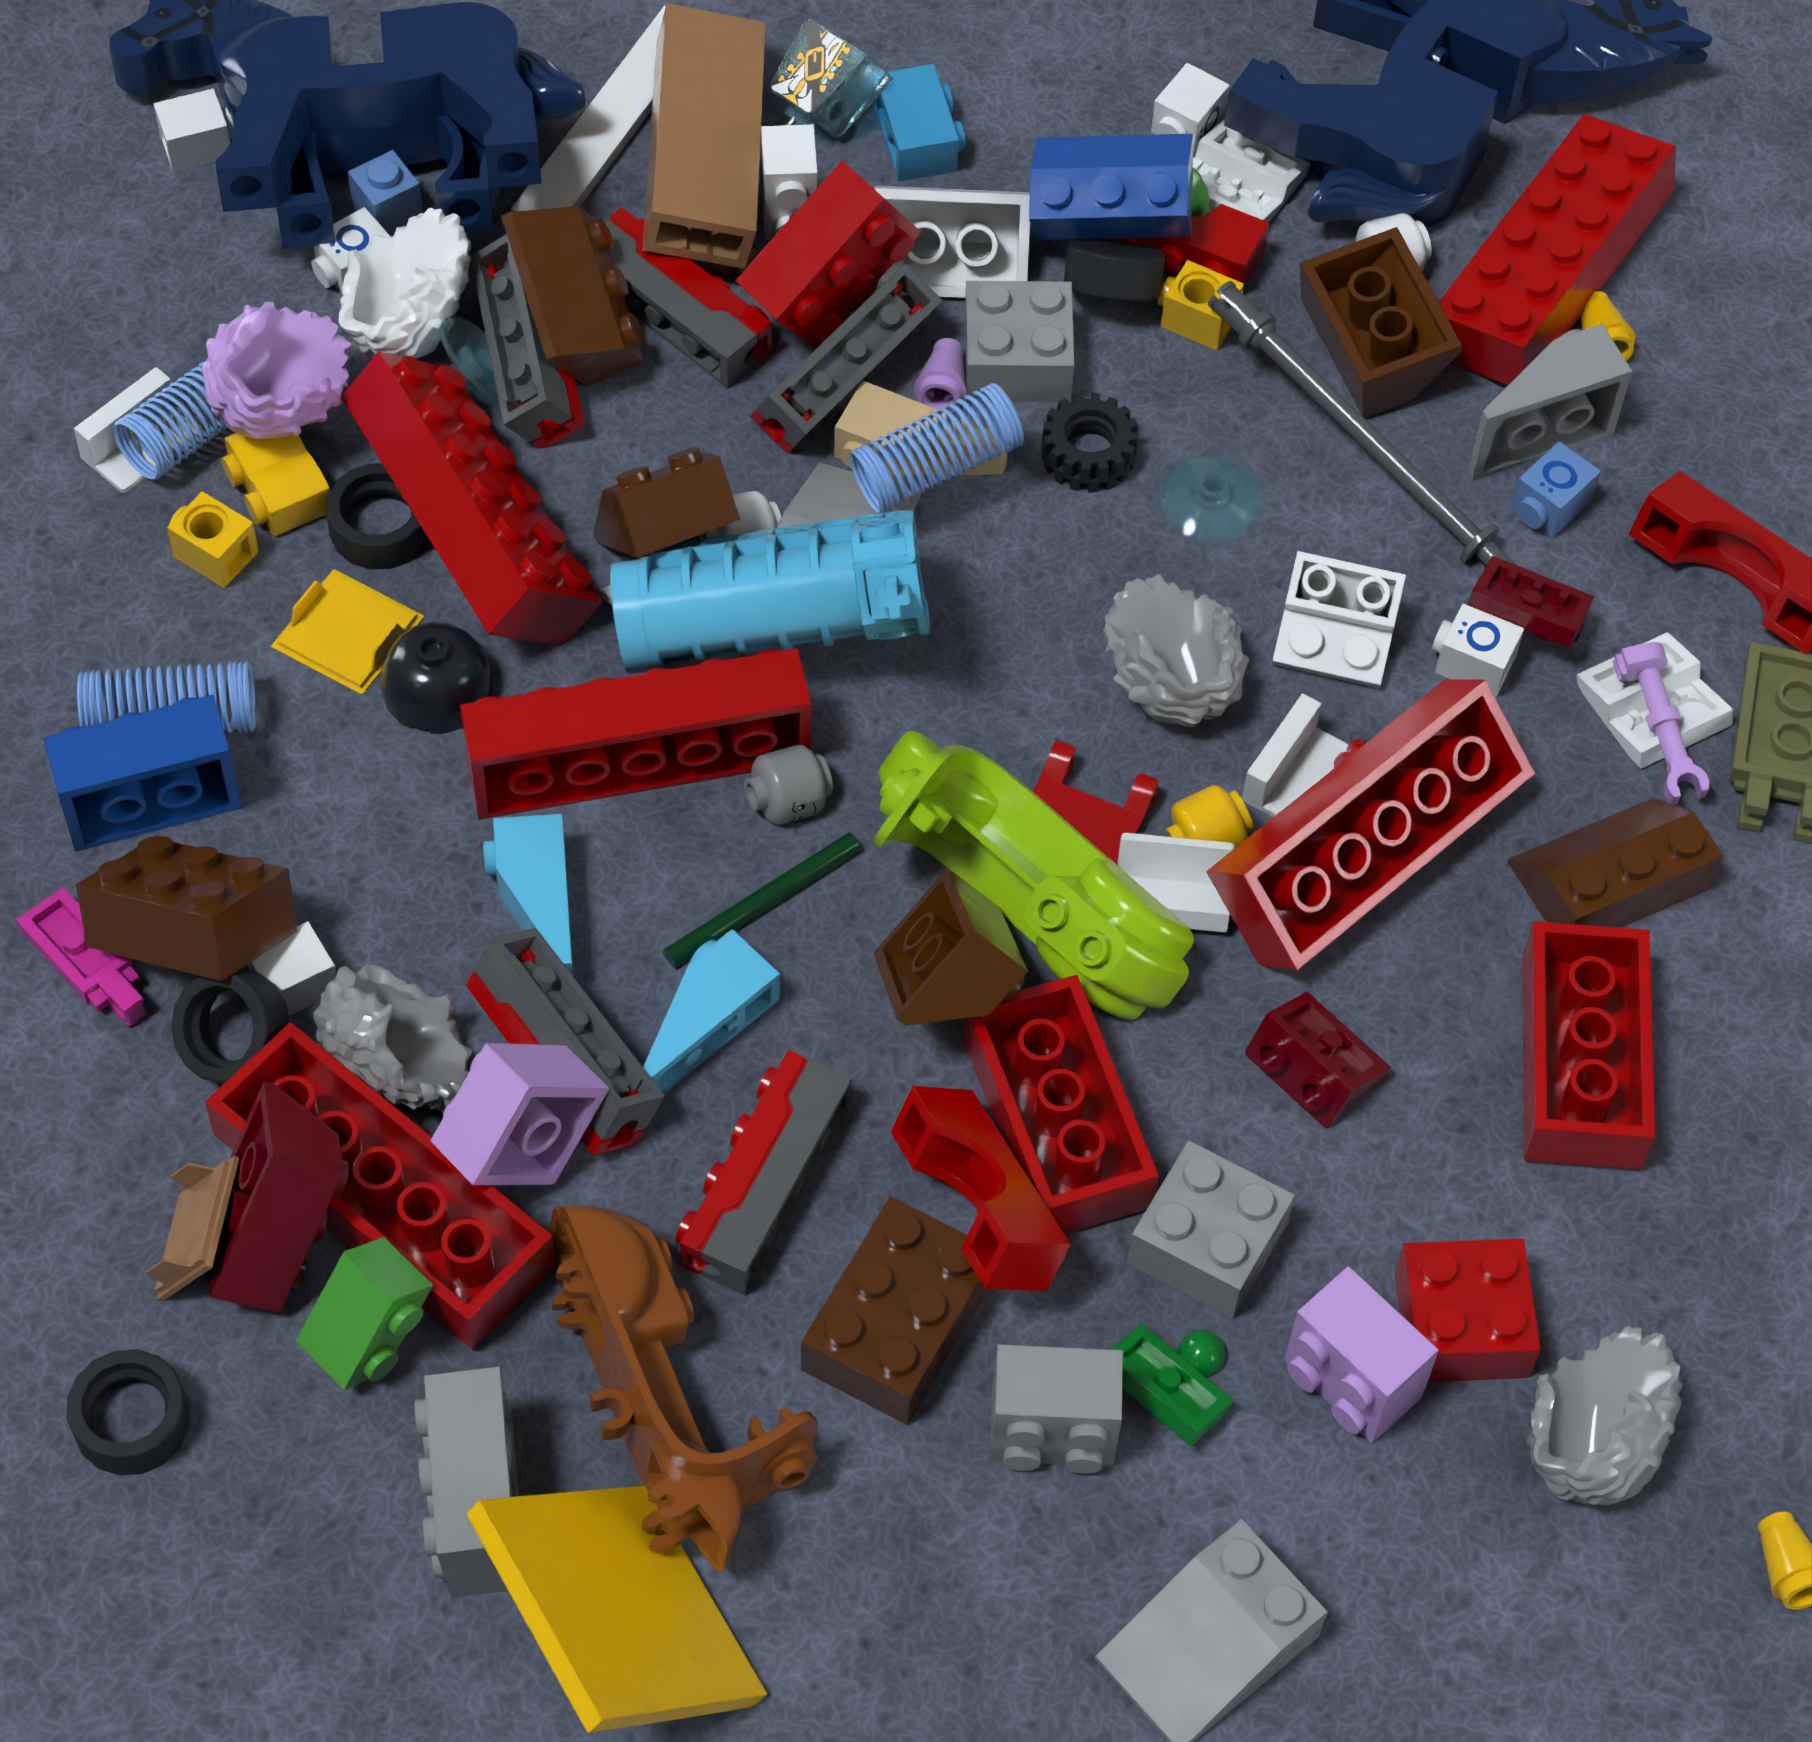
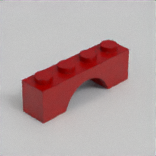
M1221 204L1204 215L1192 218V237L1114 238L1103 240L1130 242L1155 248L1165 254V272H1180L1186 261L1189 260L1244 283L1245 288L1265 253L1269 222Z
M1680 470L1648 494L1628 534L1629 536L1671 564L1684 562L1701 563L1718 568L1734 576L1745 584L1758 599L1763 613L1761 625L1807 655L1812 651V558Z
M912 1086L891 1130V1134L913 1170L933 1176L949 1184L963 1194L978 1211V1215L961 1250L984 1288L1047 1291L1056 1272L1063 1263L1071 1244L973 1090Z

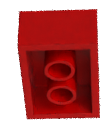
M841 160L735 281L778 322L812 348L816 349L843 324V320L858 303L867 300L874 293L879 279L894 263L901 261L908 255L913 247L914 240L920 235L921 231Z

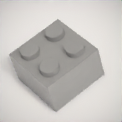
M966 280L964 306L966 395L972 396L973 391L980 392V389L986 385L996 383L1005 391L1011 402L1058 403L1066 398L1071 403L1074 376L1072 282Z
M1188 1140L1132 1233L1127 1263L1213 1309L1234 1318L1288 1225L1295 1195Z
M997 1344L992 1387L990 1461H1002L1005 1467L1017 1471L1034 1470L1040 1466V1463L1065 1464L1067 1470L1080 1474L1098 1472L1102 1469V1466L1113 1467L1122 1422L1123 1350Z

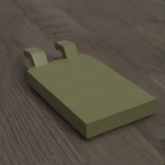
M1751 641L1745 660L1728 780L1734 783L1733 789L1743 791L1737 828L1759 833L1762 827L1763 816H1766L1770 797L1797 802L1799 805L1796 813L1793 840L1812 844V654L1808 653L1806 655L1800 651Z

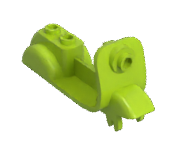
M908 731L901 736L878 771L879 781L882 786L879 793L880 797H882L879 810L888 818L875 835L872 843L882 850L888 844L906 842L932 855L999 906L1003 916L1036 945L1041 959L1055 976L1062 979L1077 974L1088 1002L1095 1007L1128 1021L1137 1019L1146 1007L1155 1009L1166 1007L1184 985L1189 975L1188 966L1183 960L1194 942V935L1189 927L1027 786L989 757L963 745H950L941 749L926 736L916 731Z

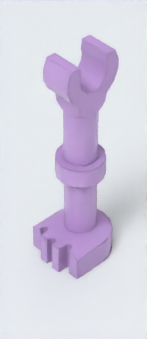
M1649 642L1622 648L1621 654L1615 655L1613 665L1619 682L1625 683L1639 680L1649 710L1646 716L1649 730L1657 734L1667 763L1668 777L1663 790L1665 799L1673 805L1678 803L1681 793L1677 783L1681 781L1690 782L1694 786L1698 799L1705 798L1710 783L1708 775L1702 768L1693 764L1692 759L1687 755L1678 725L1682 722L1678 707L1671 706L1660 675V671L1668 663L1663 645L1659 642Z

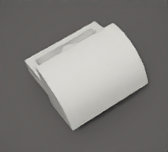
M1297 551L1272 665L1380 689L1406 575Z

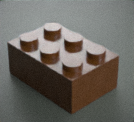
M154 836L140 841L137 848L117 860L102 864L97 872L76 884L86 947L219 981L225 980L298 932L288 868L263 863L257 857L241 858L219 853L213 847H193L176 843L166 836Z
M890 1196L801 1341V1371L908 1426L988 1290L984 1288L961 1250L967 1234Z

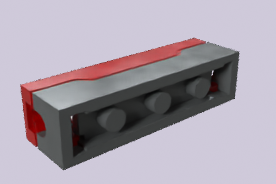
M623 207L610 215L609 219L606 218L604 220L613 239L614 246L608 249L613 265H616L621 270L628 285L629 294L624 296L628 312L632 313L637 319L727 389L753 369L758 362H761L772 353V322L763 310L755 305L750 306L732 292L723 279L717 276L712 277L695 264L693 259L642 250L644 219H637Z
M506 234L470 256L503 425L527 441H531L539 449L548 448L585 425L575 378L546 360Z
M905 263L783 380L750 415V418L781 449L789 453L862 380L880 365L943 300ZM901 291L911 296L915 306H909L903 300Z
M536 928L491 937L474 968L475 972L471 974L465 986L509 1044L565 1045L610 1088L581 1137V1141L593 1156L638 1144L645 1132L644 1129L647 1128L663 1101L664 1094Z
M790 1050L785 1054L778 1069L770 1066L766 1070L757 1090L756 1097L760 1101L751 1116L744 1113L739 1118L730 1139V1146L733 1147L725 1163L717 1161L712 1166L703 1187V1194L706 1195L697 1212L689 1210L678 1228L675 1242L680 1244L681 1267L698 1275L702 1274L703 1277L746 1296L851 1104L852 1077L811 1059L808 1061L804 1056Z

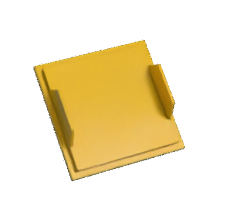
M333 569L321 585L314 581L295 604L292 610L291 622L271 647L363 695L382 671L384 656L393 642L410 628L418 626L425 616Z

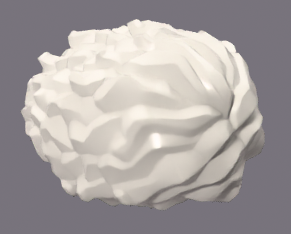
M428 208L425 213L409 218L407 226L396 227L393 236L384 237L376 234L371 238L370 246L364 251H348L347 273L342 285L343 297L340 298L341 308L338 323L341 329L348 334L349 339L352 340L354 348L365 357L373 358L380 351L401 357L408 355L415 359L435 351L444 336V332L451 327L453 316L459 309L458 301L460 300V295L469 281L468 268L471 262L469 257L471 242L466 238L464 227L460 225L461 218L455 213L445 216L442 209Z

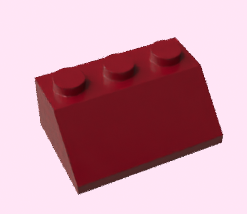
M263 1082L230 1157H239V1162L213 1266L207 1271L210 1298L280 1313L290 1290L297 1291L302 1284L306 1269L305 1256L311 1243L318 1244L324 1235L327 1224V1208L333 1196L340 1197L343 1193L348 1179L349 1164L347 1161L342 1160L339 1134L276 1084Z

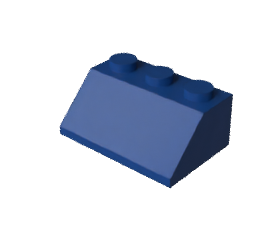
M1193 134L1037 138L1030 168L1029 221L1036 240L1192 237Z

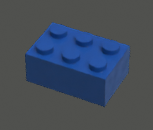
M213 694L201 698H184L172 705L142 713H126L115 720L87 727L67 728L59 734L43 738L75 852L242 809L229 746Z

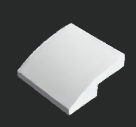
M1223 119L1199 141L1196 155L1193 158V167L1201 175L1209 192V212L1224 204L1270 223L1308 173L1311 163L1301 158H1293L1224 126L1225 120Z
M1668 632L1645 642H1659L1663 645L1668 663L1660 671V675L1671 706L1678 707L1682 719L1678 728L1685 748L1732 726L1733 709L1700 679V661ZM1613 657L1577 674V684L1585 698L1629 757L1642 769L1665 757L1657 734L1649 730L1646 721L1649 710L1639 680L1625 683L1619 682L1613 665V660L1615 659Z

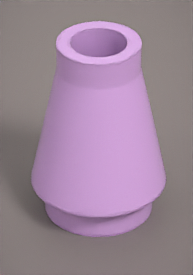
M943 338L934 344L932 354L914 385V392L918 402L939 410L941 407L946 408L949 403L955 404L957 399H964V396L967 394L963 362L965 351L963 345L957 340Z

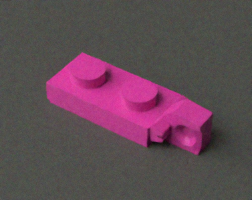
M64 887L15 920L19 931L87 1005L90 1003L97 1012L109 1005L129 1029L148 1016V1012L143 1008V997L133 988L141 981L138 974L134 971L131 959L86 947L80 905Z

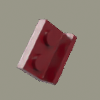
M1492 556L1472 590L1468 606L1523 627L1525 631L1535 634L1544 641L1555 642L1570 648L1573 642L1578 641L1595 596Z
M1308 992L1268 1012L1245 1050L1246 1056L1324 1128H1329L1337 1122L1350 1101L1381 1084L1391 1069L1382 1058Z

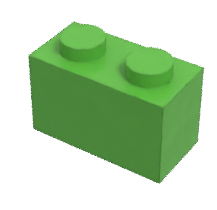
M385 1237L344 1251L299 1333L296 1342L344 1390L367 1380L372 1382L379 1381L394 1368L399 1358L396 1351L405 1335L420 1322L423 1316L421 1306L433 1284Z

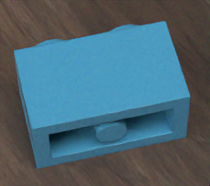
M929 64L875 74L874 108L898 182L957 172L958 154L966 149L965 134L962 123L960 121L953 122L951 116L953 112L951 90L948 83H940L935 65Z

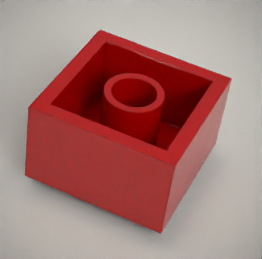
M1524 1238L1403 1243L1395 1269L1400 1314L1439 1349L1428 1382L1530 1378L1540 1353V1343Z

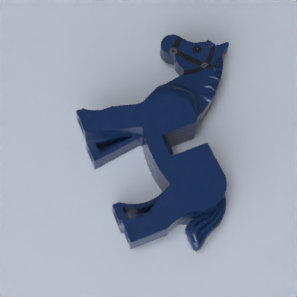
M149 0L150 4L147 13L133 24L115 32L109 40L116 84L128 93L142 94L151 92L170 79L187 80L204 75H211L216 79L224 105L233 120L234 130L233 138L228 148L216 159V173L223 212L277 207L283 249L336 243L330 202L321 171L347 172L391 150L397 154L405 166L441 158L444 159L448 167L435 183L438 209H442L445 216L453 213L461 218L460 225L464 227L465 232L493 230L495 205L503 187L542 184L535 115L541 119L573 117L585 110L587 102L585 88L581 83L564 74L549 59L518 46L516 27L506 14L494 7L474 2H457L380 12L384 62L335 66L328 17H293L279 8L257 0Z
M1317 0L1313 22L1314 28L1389 52L1383 65L1378 85L1299 84L1284 65L1273 60L1267 65L1253 58L1229 90L1224 126L1293 158H1301L1311 163L1308 172L1322 179L1307 204L1308 216L1314 222L1336 220L1370 221L1405 213L1410 215L1414 221H1421L1425 228H1428L1445 220L1458 204L1484 156L1492 118L1507 124L1535 103L1572 102L1598 97L1643 82L1662 72L1672 64L1704 63L1707 60L1708 54L1700 48L1710 46L1712 37L1689 26L1687 8L1678 6L1673 0H1593L1595 4L1590 6L1567 0Z

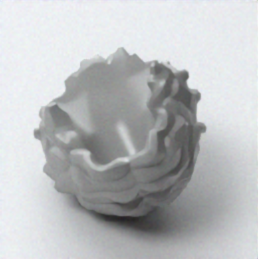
M1157 574L1153 578L1149 577L1145 581L1140 578H1136L1132 582L1128 581L1125 583L1124 591L1115 594L1113 598L1114 603L1109 609L1108 614L1105 615L1106 623L1102 633L1107 642L1106 652L1111 656L1113 665L1118 672L1113 678L1114 683L1128 695L1130 701L1139 703L1142 709L1156 721L1180 724L1185 727H1195L1199 725L1201 719L1212 720L1221 716L1227 706L1241 698L1242 679L1250 659L1247 655L1242 654L1240 640L1242 628L1231 618L1233 613L1231 607L1218 604L1216 601L1209 599L1207 594H1202L1196 600L1192 590L1180 591L1174 582H1166L1161 574Z
M365 965L357 973H354L346 966L341 967L337 972L336 978L326 985L325 991L320 997V1006L313 1012V1019L318 1027L316 1038L319 1046L378 1094L386 1097L392 1104H406L413 1110L426 1105L430 1109H436L444 1113L446 1107L454 1100L469 1073L467 1071V1061L472 1051L461 1044L459 1027L456 1026V1021L451 1017L454 1007L452 1005V996L449 994L431 997L418 985L407 984L406 981L396 978L389 970L376 965Z
M1627 1326L1621 1333L1614 1332L1612 1335L1602 1338L1599 1347L1584 1349L1581 1359L1571 1360L1563 1356L1557 1362V1369L1554 1373L1539 1376L1535 1394V1408L1531 1412L1532 1433L1526 1440L1531 1448L1532 1464L1536 1471L1545 1479L1551 1492L1559 1499H1574L1577 1503H1588L1591 1505L1608 1506L1640 1493L1658 1470L1663 1452L1670 1442L1669 1436L1674 1433V1422L1682 1404L1678 1393L1683 1386L1679 1381L1681 1365L1675 1362L1672 1350L1665 1346L1666 1337L1663 1334L1653 1333L1646 1336L1643 1328L1633 1329Z

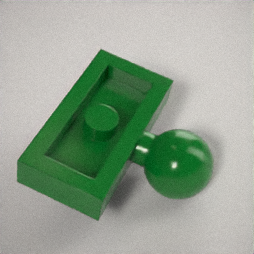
M1141 1323L1110 1349L1123 1350L1122 1389L1189 1446L1196 1443L1227 1415L1234 1400L1206 1378L1219 1372L1226 1358V1351L1222 1340L1211 1331L1195 1330L1188 1333L1179 1343L1176 1353Z

